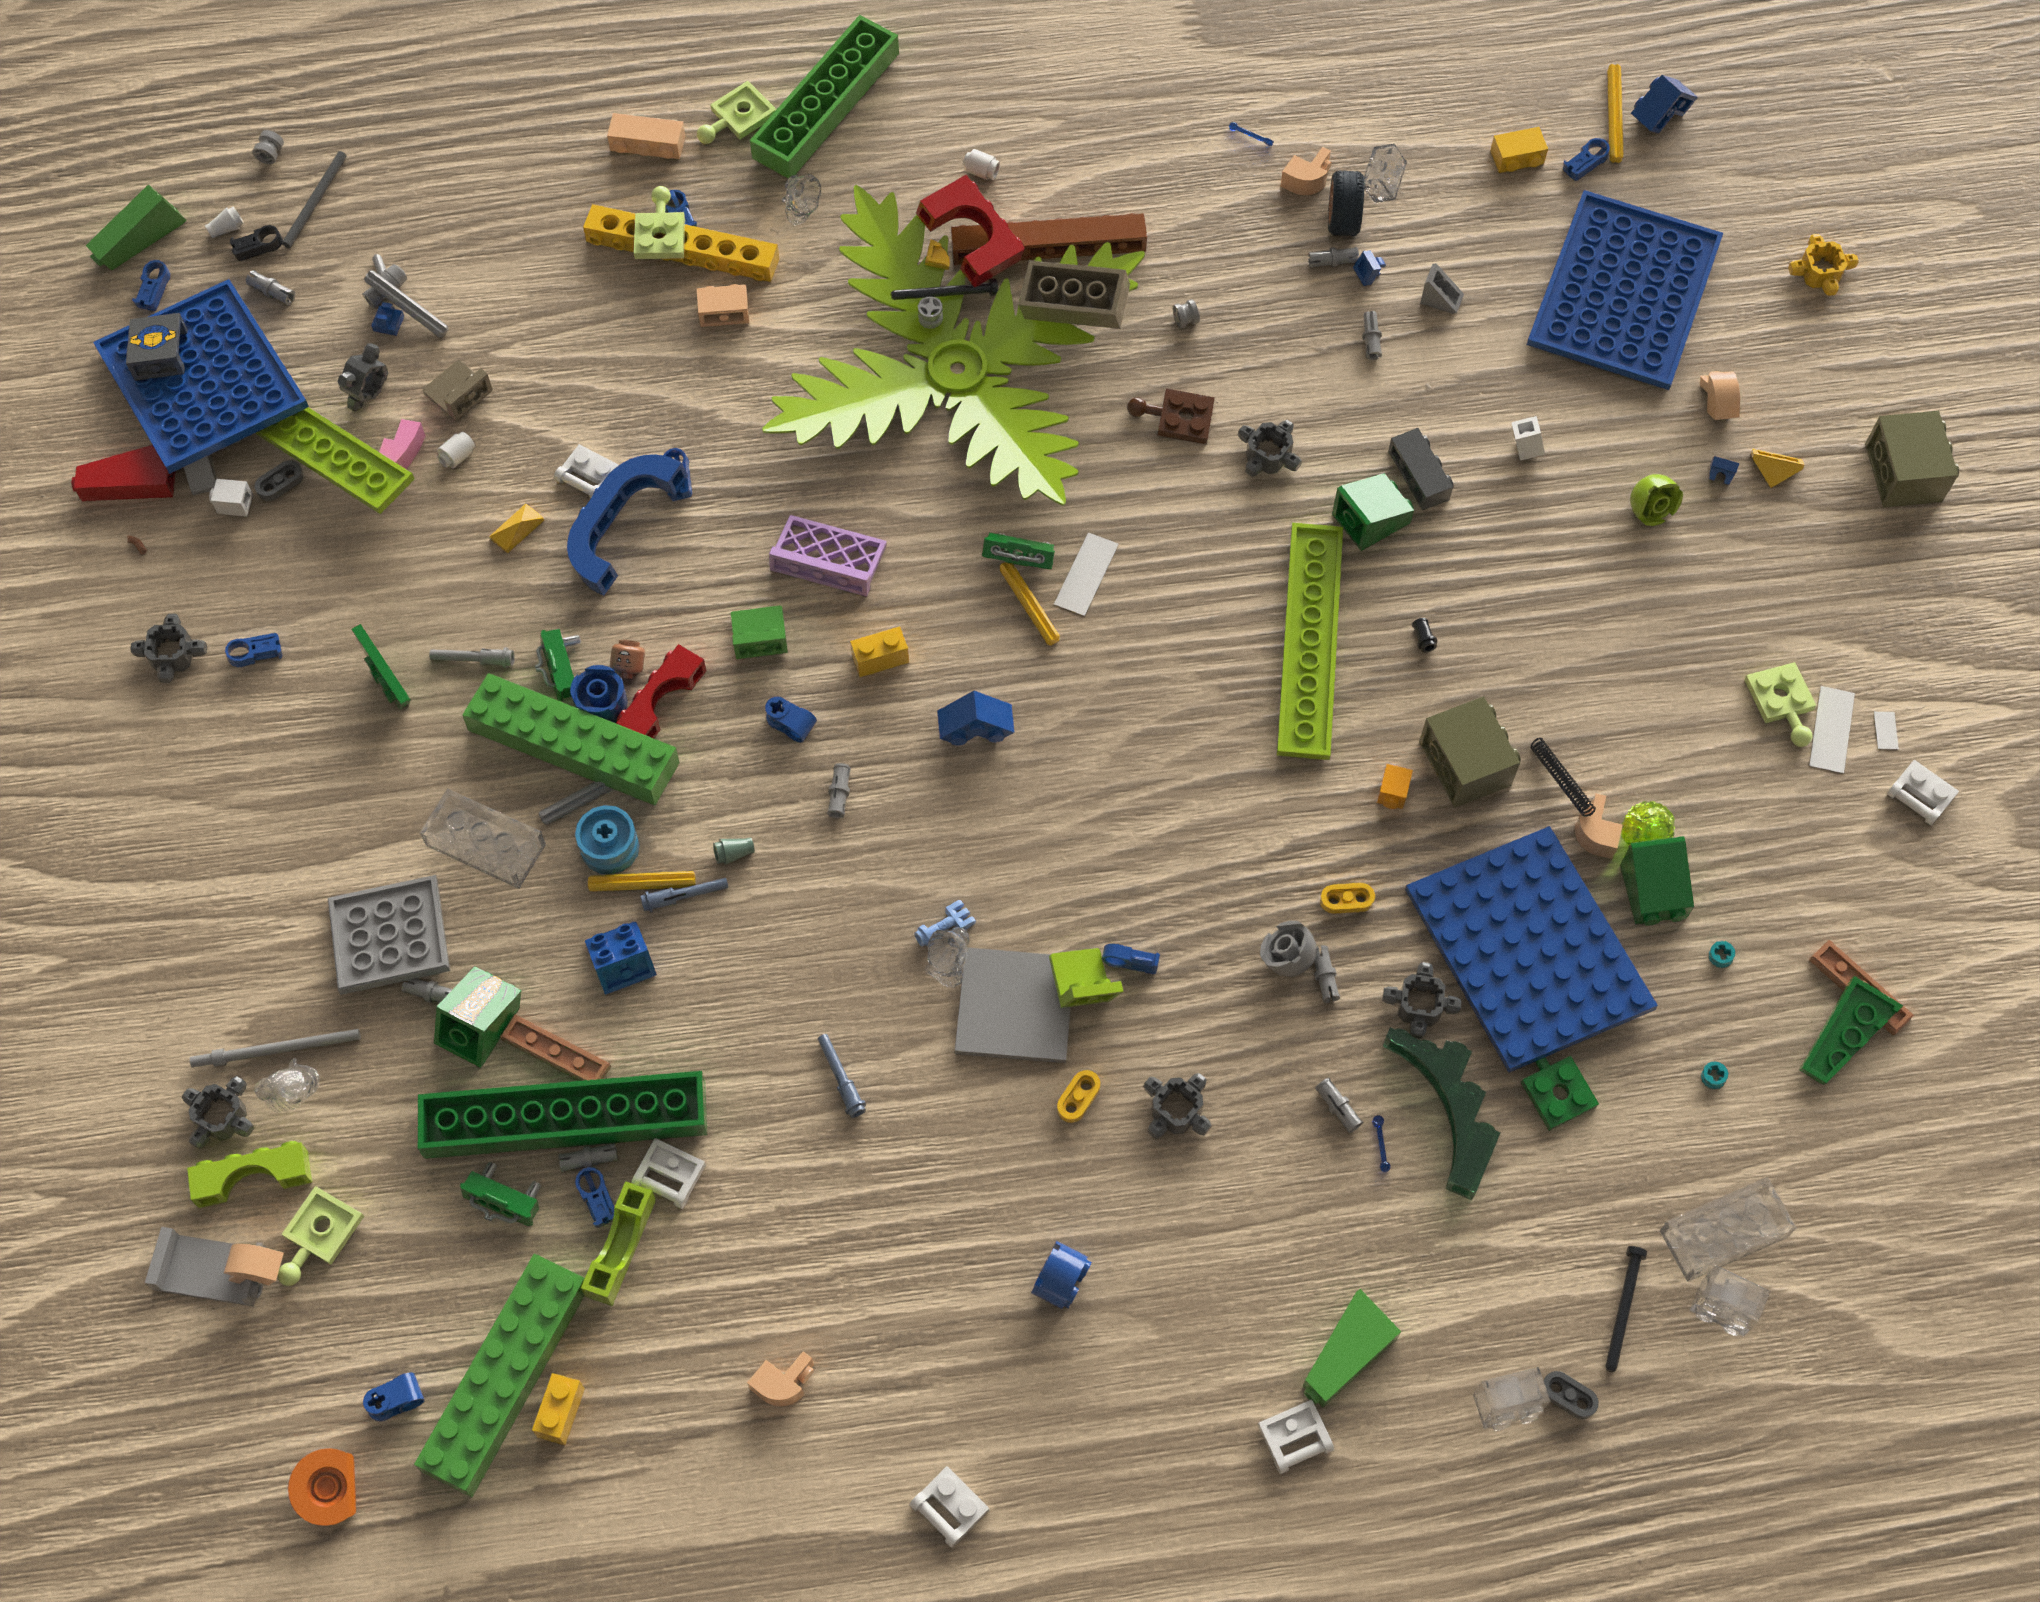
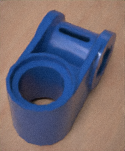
M782 697L770 698L765 705L768 725L799 743H803L817 722L816 717L811 712L794 705Z
M405 1373L381 1386L369 1390L364 1396L363 1406L373 1420L382 1422L419 1407L425 1402L415 1374ZM381 1400L382 1407L380 1409H376V1402Z

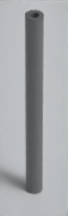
M338 151L285 236L282 245L286 248H291L345 161L347 155L344 152Z

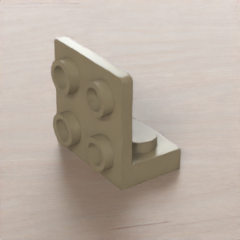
M460 360L453 363L423 388L424 395L455 421L493 391L489 376L483 369L480 368L474 373Z

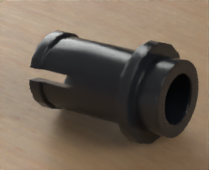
M1419 618L1412 623V627L1418 639V648L1425 653L1435 650L1438 640L1432 634L1428 619Z

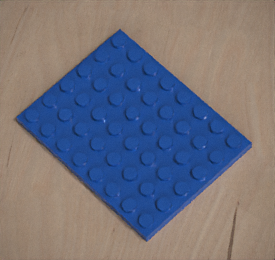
M1584 190L1526 345L1670 390L1723 233Z
M230 279L148 316L180 313L188 330L187 334H181L179 338L178 354L185 366L184 374L134 381L126 365L129 325L93 342L169 474L309 407L305 397Z
M1550 826L1406 885L1405 891L1508 1073L1656 1010L1658 1006Z

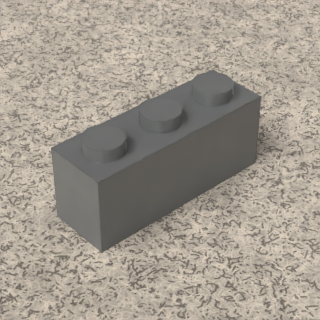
M1419 428L1392 437L1388 452L1422 511L1449 501L1454 488L1453 481L1442 469L1440 458L1432 452L1427 436H1423Z

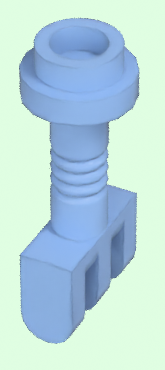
M958 900L945 908V913L948 917L929 928L921 925L917 928L914 935L920 946H930L934 943L933 937L955 925L961 933L973 926L976 920L974 917H969L963 921V919L969 916L970 912L967 908L956 912L964 906L963 902Z

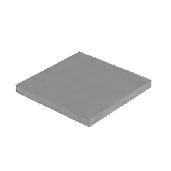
M436 875L328 898L337 986L340 995L450 971L439 885Z
M965 947L955 1054L1066 1063L1071 1007L1061 1008L1049 960L1051 954Z

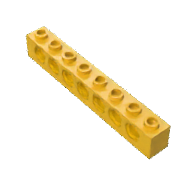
M592 204L583 226L586 242L597 246L612 247L620 251L634 252L635 213ZM685 224L684 258L662 260H672L688 266L695 265L711 271L718 270L734 276L740 275L757 281L771 282L780 258L778 244ZM657 233V234H655L653 237H654V238H657V239H661V238H663L666 234H664V233Z

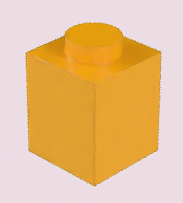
M1386 764L1377 803L1383 804V806L1389 809H1403L1413 770Z

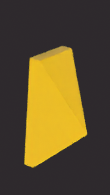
M1756 449L1751 451L1754 462L1770 488L1804 468L1802 459Z
M525 504L489 537L506 553H509L544 521V518Z

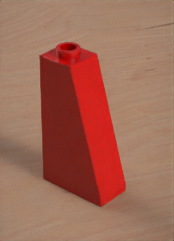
M153 445L76 466L75 477H72L71 485L81 501L172 498L174 495L176 471L169 474Z

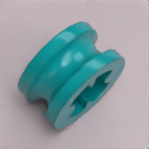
M1717 941L1709 951L1710 962L1719 968L1730 966L1735 958V949L1727 941ZM1719 949H1722L1724 954H1728L1725 960H1722L1720 955H1715Z
M1714 1061L1706 1064L1701 1073V1079L1706 1087L1720 1089L1726 1083L1729 1073L1725 1065ZM1712 1070H1716V1074L1721 1075L1718 1081L1713 1080V1076L1708 1075Z

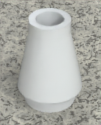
M226 207L205 227L212 238L240 229L239 226L244 224L234 207L230 209Z

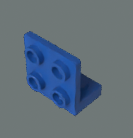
M637 922L622 924L616 929L596 934L592 938L585 940L605 995L657 975Z

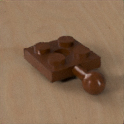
M1166 388L1162 407L1146 404L1144 399L1134 397L1128 402L1127 410L1133 417H1140L1144 414L1161 416L1157 434L1159 436L1207 444L1215 397ZM1189 413L1193 418L1184 420L1180 417V414Z

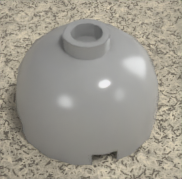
M1299 921L1280 923L1276 926L1279 930L1274 932L1273 935L1268 933L1261 944L1260 956L1266 966L1278 975L1294 977L1305 972L1313 964L1317 952L1316 942L1311 932Z

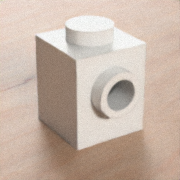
M1537 416L1512 422L1520 461L1545 455Z
M216 479L214 488L210 490L209 500L217 514L248 516L253 497L246 481Z

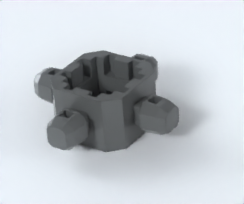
M372 343L364 347L361 355L351 356L346 361L343 372L339 375L337 381L340 390L348 394L347 407L352 411H359L365 400L375 399L381 392L383 383L389 374L386 365L378 361L379 347Z
M1284 420L1278 426L1272 422L1262 423L1256 431L1248 425H1243L1239 429V439L1248 443L1246 451L1248 463L1245 470L1247 474L1252 477L1258 475L1261 471L1267 474L1278 473L1283 465L1291 471L1299 469L1302 460L1295 453H1292L1294 443L1291 435L1294 428L1292 422ZM1271 439L1273 444L1278 447L1283 446L1279 455L1273 456L1270 454L1269 457L1261 449L1256 450L1260 442L1265 440L1269 442Z
M167 614L163 625H154L147 630L146 641L137 640L132 642L130 650L132 655L136 657L147 658L151 666L157 671V677L161 683H170L174 678L175 672H183L191 666L192 655L196 657L207 653V644L203 640H192L187 630L181 625V620L177 614ZM166 639H169L170 642H179L180 639L179 646L181 650H177V654H172V658H169L168 655H159L158 658L159 650L157 647H161V643H165Z
M1421 962L1418 965L1416 975L1411 974L1404 979L1401 990H1398L1397 987L1389 986L1383 989L1382 1001L1391 1005L1399 1004L1398 1016L1403 1022L1410 1023V1035L1413 1038L1422 1039L1426 1034L1427 1026L1436 1024L1440 1020L1443 1011L1446 1014H1457L1461 1008V1000L1450 995H1448V998L1444 997L1446 986L1440 978L1433 977V967L1430 963ZM1413 988L1423 992L1431 990L1430 994L1435 995L1434 1010H1431L1430 1013H1426V1010L1421 1009L1413 1011L1412 1007L1408 1006L1409 991H1412Z
M1200 1073L1194 1074L1187 1082L1181 1077L1170 1078L1164 1086H1162L1163 1082L1155 1077L1147 1079L1143 1085L1144 1090L1151 1097L1155 1096L1151 1107L1154 1120L1148 1128V1133L1153 1138H1161L1167 1130L1173 1134H1184L1190 1126L1199 1135L1205 1136L1212 1127L1211 1122L1204 1115L1200 1116L1204 1105L1201 1092L1206 1086V1078ZM1174 1092L1183 1094L1185 1099L1193 1102L1194 1108L1181 1120L1178 1118L1174 1120L1172 1115L1161 1109V1104Z
M237 1076L233 1077L226 1084V1090L217 1084L205 1086L202 1092L193 1088L186 1089L182 1099L190 1106V1120L198 1128L197 1130L194 1129L189 1137L191 1145L198 1149L203 1148L210 1141V1135L219 1141L230 1139L234 1133L243 1137L250 1136L254 1126L245 1118L247 1116L246 1106L238 1097L242 1096L247 1086L243 1079ZM218 1099L225 1100L232 1104L234 1109L232 1113L229 1112L224 1120L226 1122L224 1124L219 1123L216 1126L204 1121L202 1114L209 1111L211 1108L210 1103L212 1101L217 1102Z

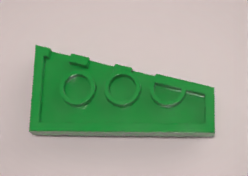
M1856 976L1852 977L1799 1070L1822 1085L1826 1084L1904 1005Z

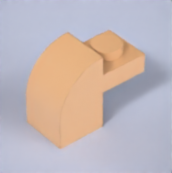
M1322 147L1311 163L1294 155L1282 171L1280 187L1298 195H1313L1320 192L1326 185L1327 173L1332 164L1329 161L1331 150Z
M1715 371L1710 372L1709 375L1700 376V386L1708 393L1707 413L1714 420L1739 418L1740 390L1735 373Z
M1596 793L1592 801L1596 810L1587 817L1579 815L1575 824V836L1578 843L1589 853L1613 859L1618 849L1623 825L1602 820L1606 796Z
M233 1244L224 1273L230 1275L229 1281L238 1284L247 1279L270 1285L277 1279L284 1253L256 1245Z
M803 1351L785 1374L765 1360L747 1382L748 1387L768 1404L774 1406L794 1404L804 1396L803 1389L798 1384L800 1382L804 1384L813 1374V1359Z

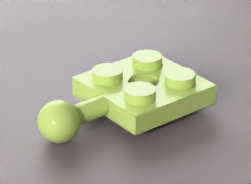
M746 81L710 104L711 111L720 120L711 126H700L697 130V138L703 144H710L714 141L718 132L728 127L741 140L761 127L777 109L749 81ZM741 108L750 109L748 112L741 113L738 111Z
M658 186L651 193L652 201L656 204V212L635 213L634 257L635 259L684 258V212L665 213V207L670 201L671 194L666 187ZM657 233H664V234H666V235H665L663 238H661V239H657V238H654V237H653V236H654L655 234H657Z
M1796 663L1746 675L1744 681L1765 724L1787 718L1793 730L1791 732L1793 744L1798 747L1809 745L1813 737L1812 732L1808 727L1802 726L1797 715L1814 711L1816 703ZM1782 689L1786 692L1787 696L1780 697L1774 693V690Z
M315 1186L282 1233L284 1238L301 1248L291 1263H285L279 1268L277 1275L279 1282L285 1286L295 1285L301 1278L300 1268L310 1254L332 1265L365 1216ZM321 1219H329L330 1227L328 1230L317 1232V1223Z

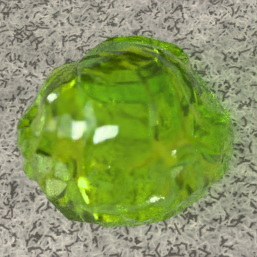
M1643 801L1631 807L1622 822V839L1630 846L1631 843L1673 838L1675 835L1674 816L1661 803Z

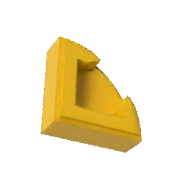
M930 239L925 265L949 270L950 259L946 250L939 242Z

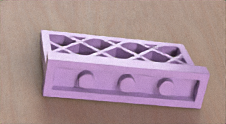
M790 515L776 546H772L769 553V566L771 571L867 597L870 591L871 580L885 551L887 541ZM793 525L803 527L805 531L794 535L791 529ZM825 533L830 538L818 542L814 535ZM810 537L813 544L802 548L798 541ZM844 539L851 540L853 545L842 548L839 541ZM793 543L797 550L788 551L782 548ZM834 544L837 551L826 554L823 547ZM867 546L878 548L876 552L868 555L863 550ZM818 550L821 557L814 558L806 554ZM858 550L862 557L850 561L846 554ZM842 556L845 563L840 565L832 563L830 560ZM864 563L869 567L868 572L855 569L856 566Z

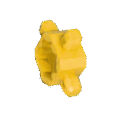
M1813 234L1809 238L1808 247L1802 259L1792 261L1788 266L1790 275L1803 276L1806 285L1812 288L1822 287L1826 295L1832 296L1837 294L1839 289L1838 283L1841 281L1845 270L1857 267L1859 260L1857 255L1844 254L1840 244L1834 241L1824 242L1821 235ZM1821 258H1824L1825 261H1829L1833 266L1823 272L1822 269L1813 266L1814 261H1820Z

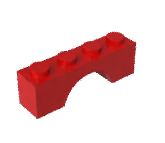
M678 644L673 651L670 650L666 654L660 668L651 673L646 686L636 692L627 710L621 711L616 724L655 738L661 730L658 718L654 714L656 704L661 697L671 691L679 689L692 691L707 671L704 659Z

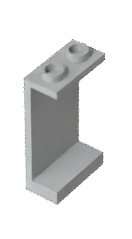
M161 1227L145 1280V1284L152 1290L254 1307L255 1300L260 1297L263 1288L262 1283L247 1279L240 1284L229 1281L230 1275L225 1274L224 1270L231 1246L233 1245L232 1243L182 1236L172 1228ZM256 1243V1246L265 1247L263 1243Z

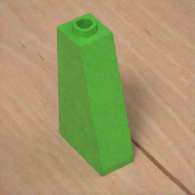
M148 184L86 247L92 252L90 257L100 267L104 264L109 269L114 270L184 224L187 220L171 203Z
M1361 1289L1353 1296L1303 1384L1305 1396L1312 1400L1315 1405L1318 1403L1322 1408L1396 1341L1401 1333L1400 1329Z

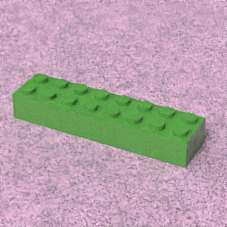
M859 15L750 139L752 159L791 180L899 55L898 35Z
M490 673L487 674L462 714L467 729L470 732L592 781L602 782L607 787L654 806L657 804L680 763L677 749L674 746Z
M535 1253L533 1254L414 1463L422 1473L473 1497L585 1296L581 1290L584 1277Z

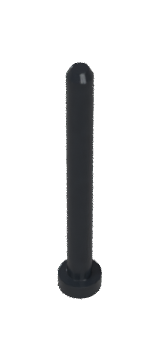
M989 279L988 283H982L975 288L972 284L893 290L890 296L893 300L989 293L990 296H996L998 282L996 279Z
M1628 1246L1626 1255L1630 1258L1605 1365L1606 1370L1609 1372H1615L1618 1367L1641 1260H1646L1647 1251L1636 1246Z

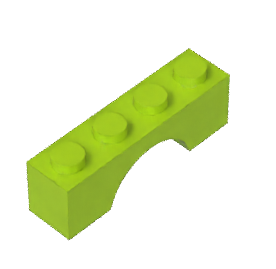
M297 1141L285 1142L281 1147L273 1149L266 1147L258 1148L253 1153L246 1155H227L224 1157V1160L215 1162L204 1160L196 1163V1166L187 1168L190 1198L198 1208L227 1202L235 1184L251 1174H268L274 1177L284 1189L312 1183L308 1150L302 1142L298 1143Z
M625 1181L614 1207L613 1222L606 1243L599 1256L591 1262L581 1286L585 1297L613 1306L656 1202L652 1190Z

